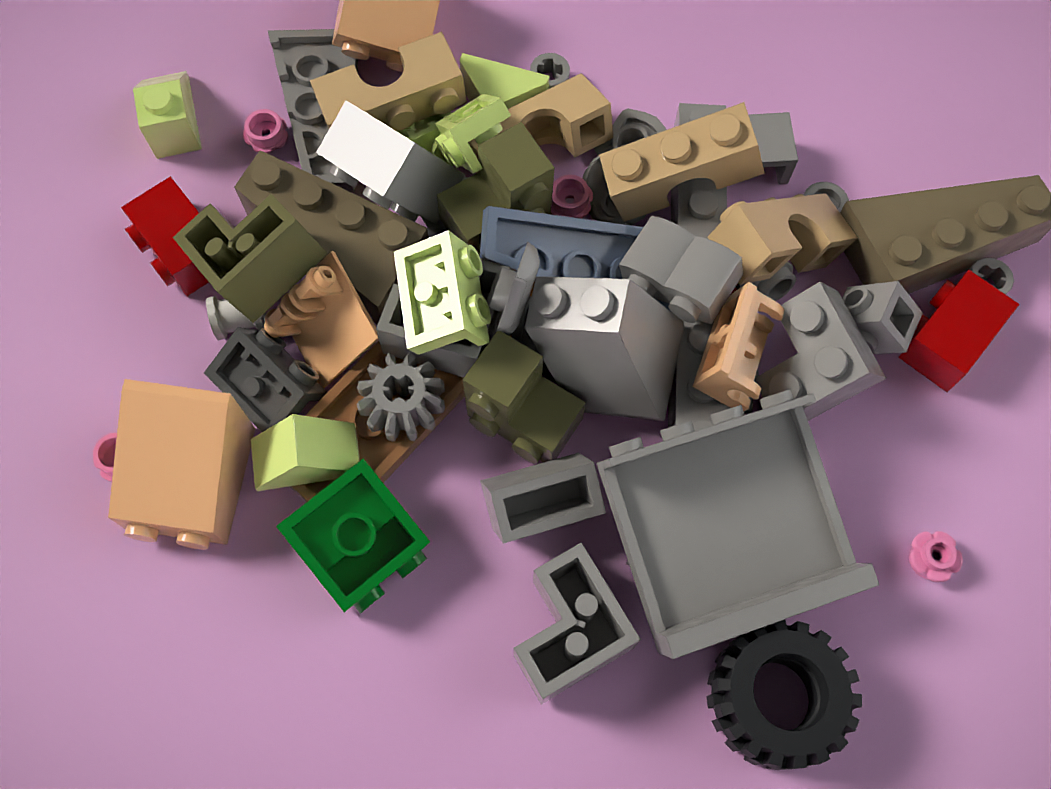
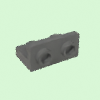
M237 327L204 374L223 393H231L249 420L261 432L292 414L299 415L309 401H319L327 393L317 382L319 379L317 372L306 363L295 360L284 349L286 343L280 336L277 338L271 337L264 328L257 330Z

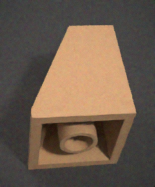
M339 0L332 45L341 47V52L351 58L367 60L369 56L385 60L386 66L390 69L403 72L398 48L433 35L440 0Z
M124 379L121 391L108 518L125 529L124 535L126 537L146 542H156L158 535L177 537V544L202 550L208 549L210 542L227 545L250 454L251 439L254 437L256 429L231 393Z

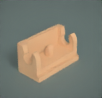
M750 282L732 293L716 316L692 386L730 408L742 405L743 411L749 409L751 402L749 397L753 399L759 398L761 388L754 382L767 336L772 332L774 323L769 318L757 312L767 313L771 318L779 321L782 320L784 309L779 303L757 291V286Z

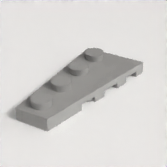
M334 29L269 30L268 35L283 89L301 169L349 192H355V187L329 172L333 163L316 153L329 129L310 80L353 64L358 72V59L344 55L341 52V47L332 45Z

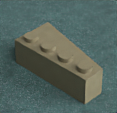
M261 150L234 186L247 215L272 194L328 254L334 251L367 312L372 317V321L377 325L393 284H398L394 252L429 238L427 227Z
M1034 175L846 201L840 213L858 238L843 252L863 285L899 281L906 292L910 294L968 271L981 259H998L1039 242L1051 229V192L1041 177Z

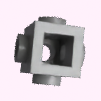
M899 281L847 287L842 299L872 353L906 352L923 312Z

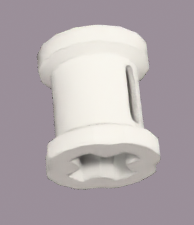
M216 296L206 299L209 323L218 341L226 339L228 333L234 332L237 327H256L258 330L264 328L266 312L252 323L226 299L218 300Z

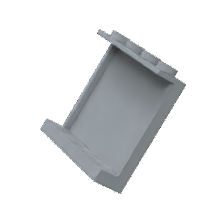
M791 389L759 399L763 410L747 415L744 414L742 405L711 414L713 426L697 431L694 430L692 421L661 430L660 433L663 441L647 447L643 446L641 437L610 446L609 450L612 458L597 462V467L659 654L675 659L879 586L873 565L871 563H856L803 405L816 401L814 393L794 399Z

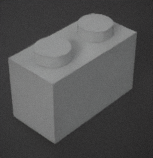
M580 453L480 480L492 529L503 544L606 513L594 462Z

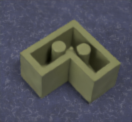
M522 122L479 144L478 158L483 169L437 194L439 219L447 231L452 232L466 244L472 245L477 250L479 256L483 210L486 207L492 206L551 214L555 167Z
M272 194L236 227L210 203L173 237L217 293L252 323L259 319L301 280L312 267H315L328 254Z
M497 331L463 378L467 415L470 417L469 422L477 430L489 437H494L497 433L513 443L512 449L528 462L537 464L539 460L547 462L557 459L583 420L586 402L542 376L543 356L505 333Z

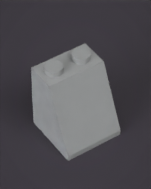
M536 277L525 329L538 352L543 356V360L557 385L586 402L584 413L665 421L684 322L630 279Z

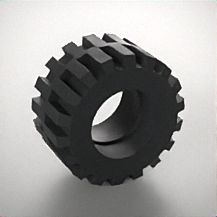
M784 619L742 634L720 652L714 661L717 664L715 670L709 673L707 684L712 686V692L706 696L708 709L714 708L716 719L712 720L716 732L723 731L728 738L724 743L733 752L740 751L745 755L743 760L753 765L762 764L766 766V769L773 770L807 768V766L819 765L830 760L829 754L841 752L849 743L844 738L845 734L856 731L860 719L852 716V711L862 707V694L852 693L851 684L860 681L856 669L846 671L842 661L849 656L842 646L832 650L827 645L832 637L822 630L815 634L810 633V624L797 621L792 625H786V620ZM767 663H779L789 667L802 679L806 687L809 701L807 714L803 722L795 729L784 730L776 727L762 715L757 707L753 690L754 680L759 668Z

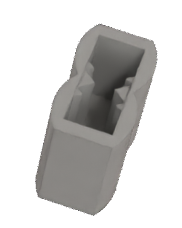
M656 216L650 217L619 264L623 279L632 280L654 299L669 303L670 311L689 323H695L696 320L712 324L743 276L741 256L717 242L695 236L683 227Z

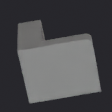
M790 113L749 114L763 167H775L778 184H788L798 162Z

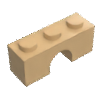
M439 32L399 47L404 71L397 81L388 86L375 87L366 84L359 77L354 64L310 80L328 129L332 126L345 101L350 102L396 131L404 130L413 123L436 114L449 113L457 106L467 103L463 75L443 33Z
M582 73L509 108L508 111L511 116L500 122L503 128L500 133L522 122L539 146L558 144L565 147L574 157L614 137L611 103ZM473 139L468 143L479 161V144Z
M744 102L599 154L610 197L624 222L669 207L670 204L667 198L669 191L684 181L694 178H708L714 181L718 190L765 174L757 139Z
M826 193L807 196L798 194L782 199L771 197L764 201L750 203L739 201L728 207L721 214V223L708 236L709 240L729 248L742 257L743 276L738 282L739 285L770 279L789 260L798 273L826 268L858 238Z

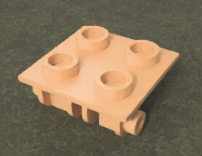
M331 251L316 267H312L306 273V277L299 284L294 285L289 293L282 297L281 303L277 308L271 309L265 315L264 329L266 333L274 338L292 335L307 365L312 367L319 375L317 382L323 388L329 385L379 340L374 322L334 251Z

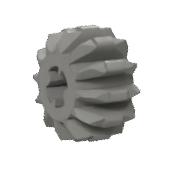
M410 352L404 358L402 364H397L394 355L388 353L385 359L387 367L382 369L377 365L369 363L367 370L372 380L358 381V392L364 398L358 401L357 408L360 415L369 416L367 425L372 432L375 433L385 428L387 440L393 442L398 437L400 430H405L408 439L415 441L417 439L416 426L421 425L423 428L433 431L435 421L431 414L444 412L445 403L439 397L445 391L444 383L440 378H433L435 374L434 366L429 361L417 367L416 357ZM396 394H399L401 397H406L410 394L411 397L407 401L403 400L400 397L394 400L392 399V397Z

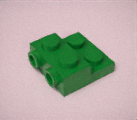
M364 458L276 526L344 613L354 605L361 614L385 594V591L379 584L397 571L403 579L428 559L421 550L430 543V540Z

